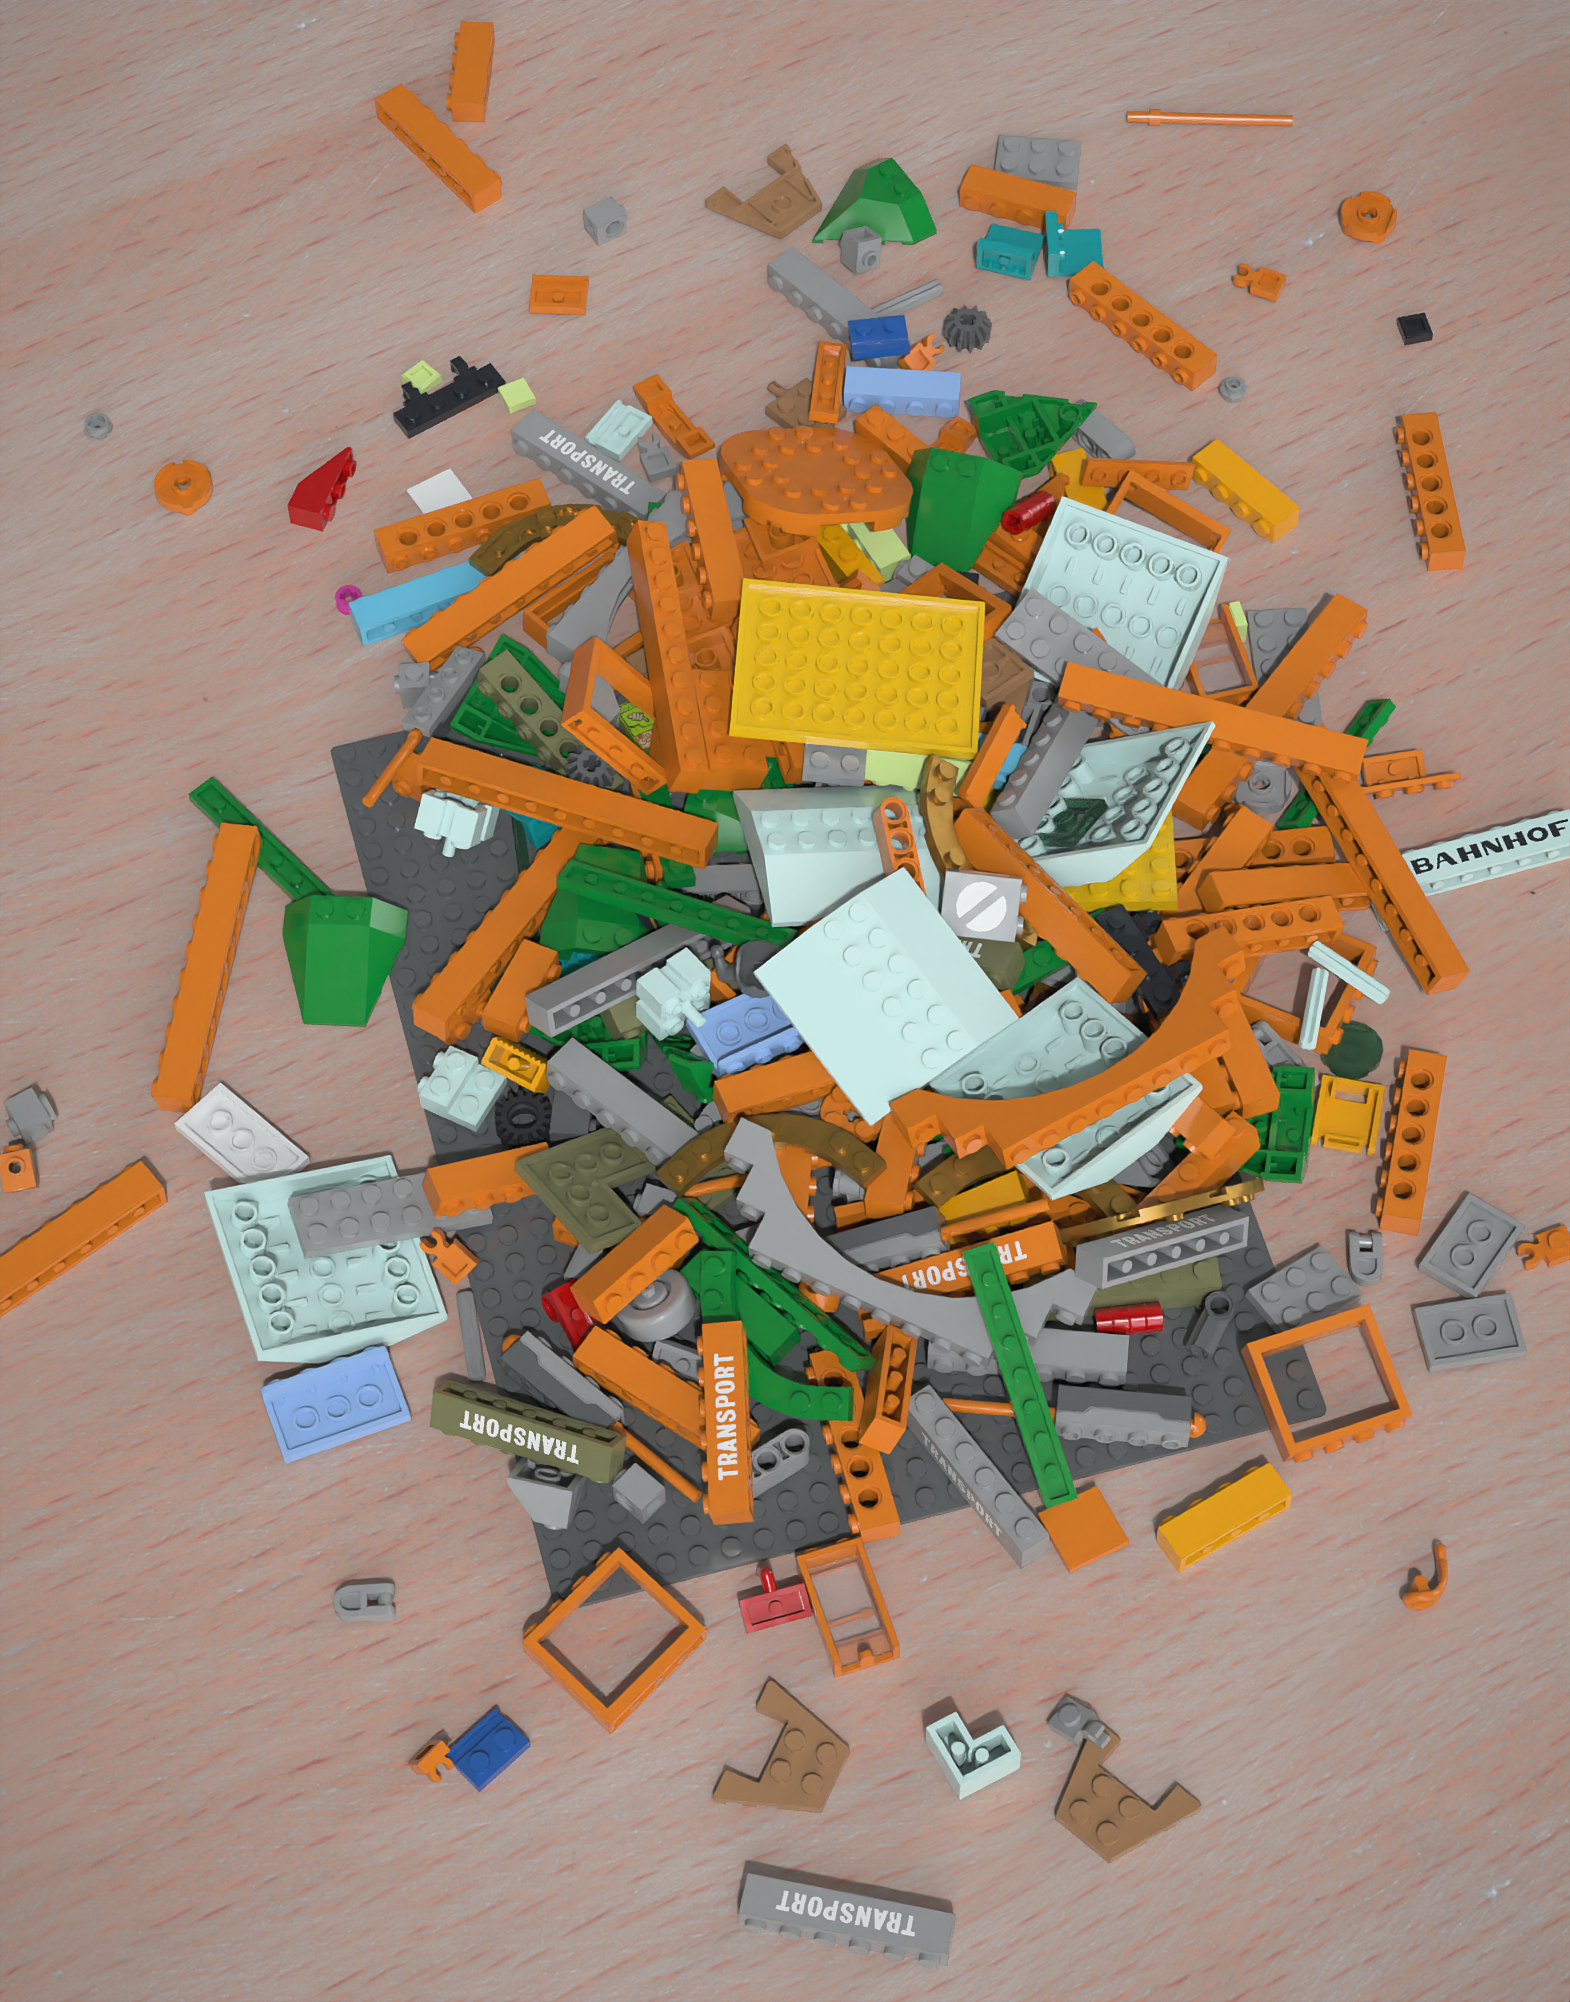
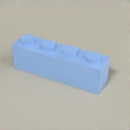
M847 366L844 407L849 412H866L873 405L877 404L888 414L941 418L959 417L961 373Z

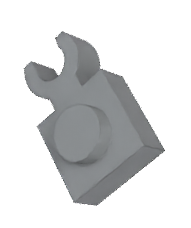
M652 433L653 442L651 444L644 443L642 437H638V449L642 453L640 454V462L650 483L674 476L677 473V467L668 447L660 448V439L657 433Z

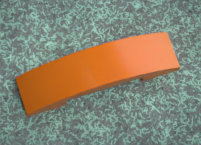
M658 374L633 385V390L646 413L652 416L654 425L681 455L688 459H693L715 448L714 441L701 426L696 428L672 398V391Z

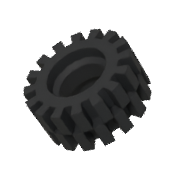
M523 1090L517 1091V1097L510 1093L507 1095L508 1101H505L503 1098L499 1101L500 1107H496L494 1116L496 1133L504 1146L508 1143L510 1150L515 1149L516 1146L521 1148L545 1142L544 1138L550 1139L549 1131L552 1112L548 1101L544 1102L542 1095L538 1094L535 1098L534 1092L528 1090L527 1096H524ZM520 1114H531L536 1118L535 1124L526 1129L515 1128L512 1125V1120Z

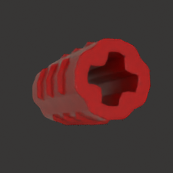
M1047 491L1031 494L1027 499L1021 500L1019 504L1013 505L1011 509L1004 513L1002 518L1003 526L1013 535L1028 531L1032 526L1038 525L1039 522L1046 520L1048 516L1054 513L1056 501L1053 495Z
M1142 1302V1304H1126L1115 1307L1110 1305L1106 1308L1094 1309L1096 1333L1131 1336L1132 1334H1148L1163 1331V1316L1160 1302Z

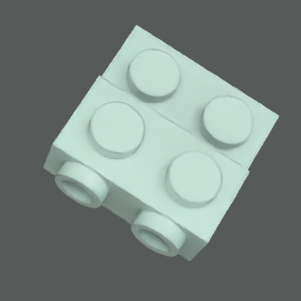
M449 1046L446 1053L440 1051L437 1054L433 1063L435 1070L430 1077L424 1076L421 1079L417 1089L422 1108L477 1132L506 1086L507 1078L480 1065L477 1057Z

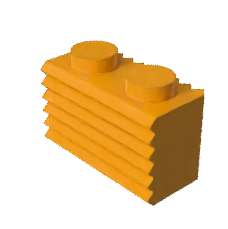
M503 1037L492 1038L481 1061L482 1065L534 1093H546L550 1086L546 1079L547 1062L549 1061L547 1058L536 1055V1052H531L530 1049H526L524 1046L515 1043V1041H510V1039Z

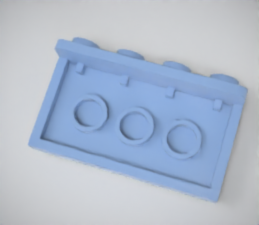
M745 994L737 996L702 1012L701 1014L706 1018V1022L701 1027H696L689 1019H686V1027L705 1059L714 1063L713 1072L717 1079L727 1074L736 1075L742 1073L745 1069L756 1064L764 1065L772 1060L774 1056L784 1051L786 1053L795 1051L805 1042L771 996L766 998H752Z
M386 1346L368 1347L360 1354L348 1358H336L328 1365L316 1369H304L296 1376L287 1379H275L261 1388L262 1398L285 1464L411 1421V1415Z

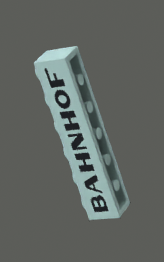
M1570 809L1561 812L1552 811L1545 816L1535 819L1526 818L1516 824L1505 827L1496 826L1489 831L1475 835L1466 834L1459 839L1449 842H1437L1427 848L1407 850L1401 855L1426 897L1570 858Z

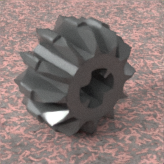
M964 304L962 310L953 308L951 314L946 316L943 334L945 339L948 340L949 347L957 346L959 352L963 349H968L971 354L973 348L982 350L984 344L989 343L992 323L987 318L986 311L978 312L977 306L967 309Z
M579 745L576 748V754L570 753L568 755V764L565 765L564 772L569 775V779L603 789L606 788L605 786L611 787L613 785L614 778L612 776L616 775L617 771L590 748L585 750ZM588 768H593V772H589Z

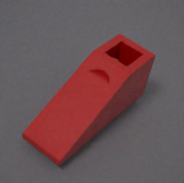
M346 447L297 484L287 505L291 524L323 532L327 522L333 520L337 501L344 497L347 480L349 477H353L356 471L357 464L353 459L351 447Z

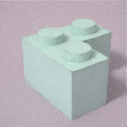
M954 1712L926 1727L925 1743L959 1800L1020 1769L1021 1752L1004 1725L973 1740L957 1712Z

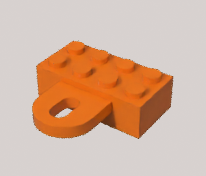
M691 669L710 772L700 789L725 791L759 790L769 771L766 757L776 758L770 740L729 736L735 671Z

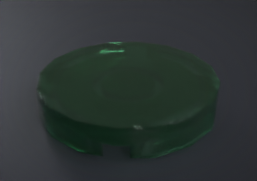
M1350 1021L1349 1024L1343 1022L1341 1029L1344 1030L1340 1043L1337 1045L1332 1044L1328 1054L1321 1053L1320 1058L1323 1064L1330 1068V1072L1336 1076L1346 1079H1361L1379 1067L1384 1051L1382 1040L1377 1032L1366 1024L1356 1021Z

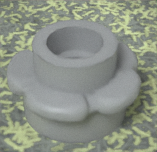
M1227 377L1221 382L1220 393L1223 399L1229 403L1242 401L1248 392V386L1245 385V381L1240 377Z
M102 413L90 414L85 420L84 433L89 438L103 439L112 430L111 422H108L107 417Z

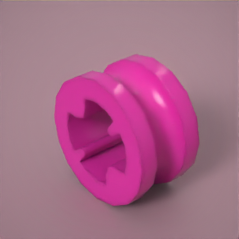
M353 585L342 586L335 593L337 609L345 615H350L349 606L345 598L352 597V601H355L362 597L360 590Z

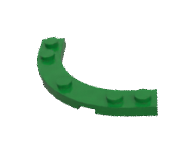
M701 1252L700 1303L704 1324L740 1321L735 1289L737 1252ZM747 1343L749 1395L756 1401L775 1411L798 1418L822 1421H853L854 1388L811 1386L788 1379L770 1369L769 1365Z

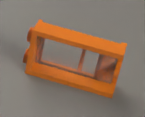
M1223 604L1221 606L1220 619L1212 620L1208 623L1186 679L1194 695L1245 708L1260 687L1228 604Z
M861 1537L855 1539L843 1538L836 1541L832 1546L823 1549L810 1548L796 1557L797 1572L801 1582L805 1584L810 1607L835 1678L900 1658V1644Z

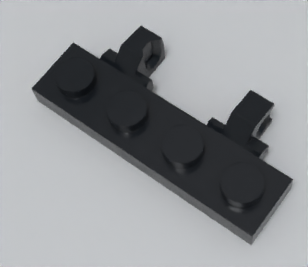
M458 356L450 360L451 372L457 374L453 378V383L429 395L427 392L420 394L418 388L412 387V381L401 385L403 389L402 396L406 401L403 402L404 408L393 413L394 421L406 437L410 439L497 394L498 387L505 385L506 381L491 363L477 370L475 366L469 368L462 357Z
M1122 904L1095 916V921L1148 973L1136 990L1154 1018L1158 1020L1169 1015L1181 996L1179 990L1183 988L1182 983L1186 982L1190 976L1191 964L1188 960H1184L1169 968L1167 964L1162 966L1147 942L1149 941V936L1156 933L1162 923L1158 913L1155 911L1141 918L1138 915L1130 917Z

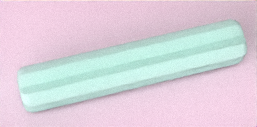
M1316 941L1311 945L1308 956L1376 1003L1383 1004L1388 999L1390 994L1388 987L1322 942Z
M1318 967L1312 970L1299 1039L1300 1048L1308 1050L1316 1048L1329 972L1326 969Z

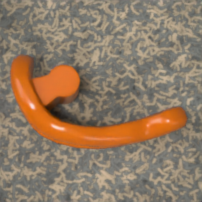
M1437 1543L1434 1546L1437 1568L1435 1589H1429L1427 1585L1428 1580L1425 1576L1417 1575L1409 1588V1592L1403 1596V1603L1407 1608L1417 1611L1430 1608L1439 1600L1444 1592L1448 1581L1446 1547L1443 1543Z

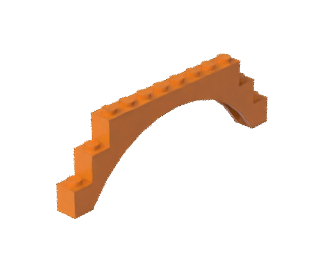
M1224 926L1196 939L1190 976L1178 1003L1159 1029L1140 1047L1100 1074L1056 1091L1033 1097L1004 1100L960 1099L915 1089L889 1103L893 1122L912 1149L941 1134L959 1159L977 1152L981 1147L988 1144L1007 1170L1017 1164H1022L1035 1154L1052 1148L1061 1140L1083 1131L1087 1126L1102 1118L1111 1116L1115 1111L1130 1103L1137 1102L1150 1092L1165 1087L1176 1078L1193 1072L1202 1064L1218 1058L1232 1049L1229 1029L1221 1018H1226L1239 1009L1236 988L1228 979L1235 978L1246 970L1244 951Z

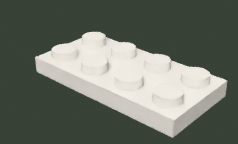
M219 1083L174 1123L179 1133L240 1185L297 1174L310 1163L309 1157L222 1083Z

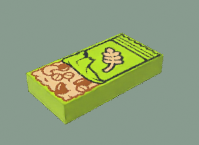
M630 701L619 705V723L632 742L640 749L650 748L654 721Z

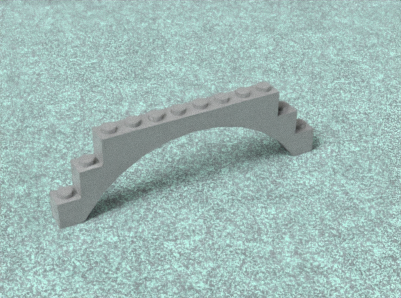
M728 480L723 485L733 531L745 527L743 519L749 518V516L742 510L744 499L730 480ZM671 489L668 492L664 503L659 509L654 508L647 520L666 523L670 549L688 540L690 546L693 543L692 537L688 538L686 534L687 515L681 512L680 499L682 493L676 489ZM627 545L626 547L621 546L618 549L612 563L609 566L604 565L597 580L592 585L588 584L583 589L580 599L576 604H570L565 610L562 620L558 624H552L547 631L546 653L564 663L558 673L560 677L559 691L564 694L567 692L574 650L594 636H597L606 644L607 636L617 610L634 587ZM596 673L591 708L617 729L619 727L620 707L613 688Z
M741 1117L724 1150L725 1161L728 1162L727 1165L731 1169L743 1174L746 1171L750 1172L736 1198V1203L740 1214L747 1219L757 1221L759 1218L762 1220L748 1247L752 1262L765 1269L773 1267L782 1271V1276L792 1282L799 1283L801 1280L812 1285L811 1289L822 1296L829 1297L831 1294L842 1299L841 1303L852 1310L859 1311L860 1308L872 1313L871 1317L882 1324L889 1325L890 1322L902 1327L901 1331L912 1338L919 1339L920 1336L932 1341L931 1345L942 1352L949 1353L950 1350L962 1355L961 1359L972 1366L979 1367L981 1364L988 1367L994 1352L976 1297L951 1298L913 1292L879 1280L843 1258L816 1233L797 1208L781 1175L771 1131ZM1069 1268L1029 1288L1012 1291L1011 1294L1027 1343L1035 1347L1051 1312L1055 1313V1317L1065 1324L1073 1325L1076 1323L1082 1325L1098 1292V1287L1075 1277V1271Z

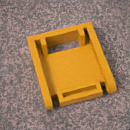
M1323 1075L1310 1145L1317 1146L1319 1138L1324 1139L1323 1148L1361 1154L1362 1146L1368 1147L1367 1156L1374 1157L1386 1086ZM1336 1091L1363 1095L1367 1096V1102L1364 1104L1336 1099L1335 1094Z

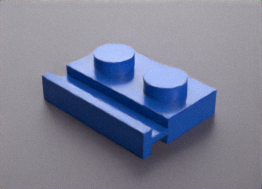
M905 315L848 321L853 360L910 354Z
M495 1708L450 1748L445 1757L453 1762L456 1769L478 1792H481L530 1747V1742Z

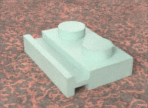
M617 400L587 434L585 442L620 462L638 442V437H642L652 426V416L630 405L625 406L622 404V401Z

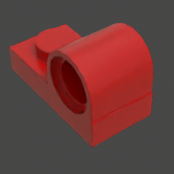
M578 1278L562 1284L541 1297L542 1306L547 1316L554 1323L560 1322L574 1352L577 1351L595 1325L603 1330L598 1320L580 1309L570 1290V1287L578 1281Z

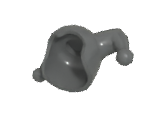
M767 941L747 942L738 950L734 964L728 963L723 958V947L719 945L711 947L710 955L714 958L716 976L719 981L737 985L741 992L752 998H766L770 996L753 973L781 951L778 946Z

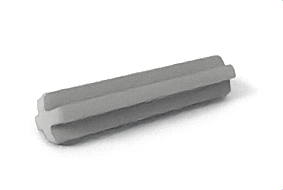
M935 279L870 309L880 317L896 316L942 295L944 288L941 282Z
M471 1291L459 1292L456 1295L468 1379L471 1382L483 1381L486 1378L474 1295Z

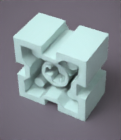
M432 789L422 795L414 828L424 831L423 834L432 839H441L442 836L446 837L442 854L447 857H453L456 848L469 849L481 843V841L493 837L500 808L439 789Z
M687 947L666 960V966L661 969L656 967L636 980V995L640 998L636 1002V1017L659 1041L669 1035L677 1034L683 1028L686 1019H689L696 1027H701L706 1022V1018L701 1013L708 1010L710 1004V994L708 992L710 989L711 971Z

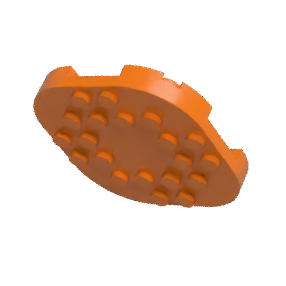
M804 425L786 429L771 427L767 430H752L735 434L726 439L721 446L718 463L721 480H730L744 499L743 512L761 525L767 526L769 523L776 528H782V532L789 534L818 536L820 525L866 522L873 532L895 528L901 525L903 517L908 518L913 494L911 482L880 445L862 435L828 427H808Z
M750 517L743 519L745 527L734 531L744 578L839 588L820 550L816 536L782 532V528H776L769 523L767 526L761 525ZM688 540L683 541L670 550L691 669L735 671L737 644L731 628L736 619L710 620L709 611L704 609L702 604L703 585H698L696 570L698 563L692 560L691 546Z

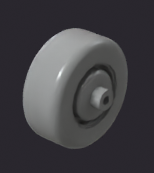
M668 1268L616 1315L629 1337L640 1342H656V1340H664L677 1334L690 1322L696 1310V1297L686 1277L679 1271Z

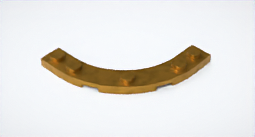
M555 505L535 510V514L519 521L514 519L497 530L469 557V565L486 577L493 576L502 570L505 563L514 559L532 544L542 542L550 536L555 528L561 525L565 526L574 519L579 511L589 509L593 505ZM595 505L615 529L618 543L626 547V540L637 520L642 519L623 511L620 514L604 510L600 505Z
M933 754L926 760L921 783L920 816L925 818L928 833L924 837L930 855L945 882L946 868L975 870L972 868L960 845L953 819V795L959 768ZM1026 919L1023 922L1022 935L1016 934L1015 942H1019L1021 949L1025 951L1036 945L1038 936L1034 932V927Z
M765 1114L744 1118L770 1130L775 1149H786L787 1146L805 1149V1153L815 1155L833 1164L864 1190L887 1169L886 1162L861 1141L846 1131L821 1120L790 1114ZM740 1119L715 1127L692 1140L656 1172L657 1179L677 1196H683L704 1175L725 1162L724 1150Z
M987 1144L977 1152L968 1154L961 1159L956 1154L952 1155L917 1181L914 1189L930 1206H935L939 1209L966 1187L980 1180L993 1177L995 1174L1002 1172H1013L1016 1170L1019 1174L1023 1173L1016 1166L1007 1170ZM1112 1178L1105 1183L1075 1192L1102 1219L1131 1212L1137 1206L1132 1198Z
M1262 1178L1061 1229L1059 1232L1062 1243L1065 1242L1067 1249L1084 1244V1237L1093 1235L1094 1240L1112 1236V1230L1165 1217L1166 1223L1185 1219L1184 1212L1221 1202L1222 1207L1226 1208L1255 1200L1254 1193L1264 1191L1265 1188Z

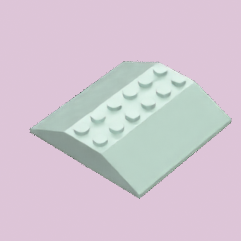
M1062 496L1015 608L1031 588H1034L1090 631L1098 627L1111 647L1162 685L1179 690L1210 621L1229 558ZM1021 658L1024 663L1034 669L1035 679L1060 688L1058 684Z
M1211 721L1085 744L1033 836L1014 840L1062 888L1069 886L1078 887L1095 882L1104 883L1112 880L1150 848L1214 730L1215 724ZM1070 810L1101 811V815L1095 818L1096 821L1092 822L1089 825L1090 828H1087L1083 832L1084 835L1077 839L1078 842L1074 843L1075 846L1073 844H1043V842L1052 839L1058 833L1055 823L1066 818ZM1065 827V835L1062 834L1063 837L1060 836L1058 841H1067L1069 839L1075 838L1076 835H1067ZM1044 845H1070V846H1044Z
M898 785L733 791V799L771 926H808L819 918L828 916L860 892L885 878L873 824V814L880 804L889 797H898L907 805L926 895L941 915L944 880L935 866L925 841L924 835L928 832L925 818L920 816V792L918 790L908 791ZM884 809L888 819L896 820L893 811ZM891 839V844L895 849L903 850L902 844L898 840Z
M904 867L860 892L810 927L753 973L870 1127L891 1112L889 1103L915 1089H924L1019 1019Z
M1076 977L930 1083V1088L937 1094L960 1099L1004 1100L1033 1097L1070 1087L1104 1072L1132 1054L1148 1037L1084 981ZM1186 1073L1171 1081L1165 1087L1150 1092L1137 1102L1126 1105L1115 1111L1111 1116L1100 1119L1087 1126L1083 1131L1061 1140L1052 1148L1045 1149L1028 1158L1024 1163L1015 1166L1051 1200L1105 1183L1155 1147L1201 1092L1203 1086L1191 1074Z
M391 1155L204 1192L203 1196L257 1361L323 1363L340 1357L360 1354L368 1347L391 1346L447 1320L448 1316L426 1254L419 1246L421 1242L420 1237L304 1259L287 1205L288 1199L290 1197L398 1178Z

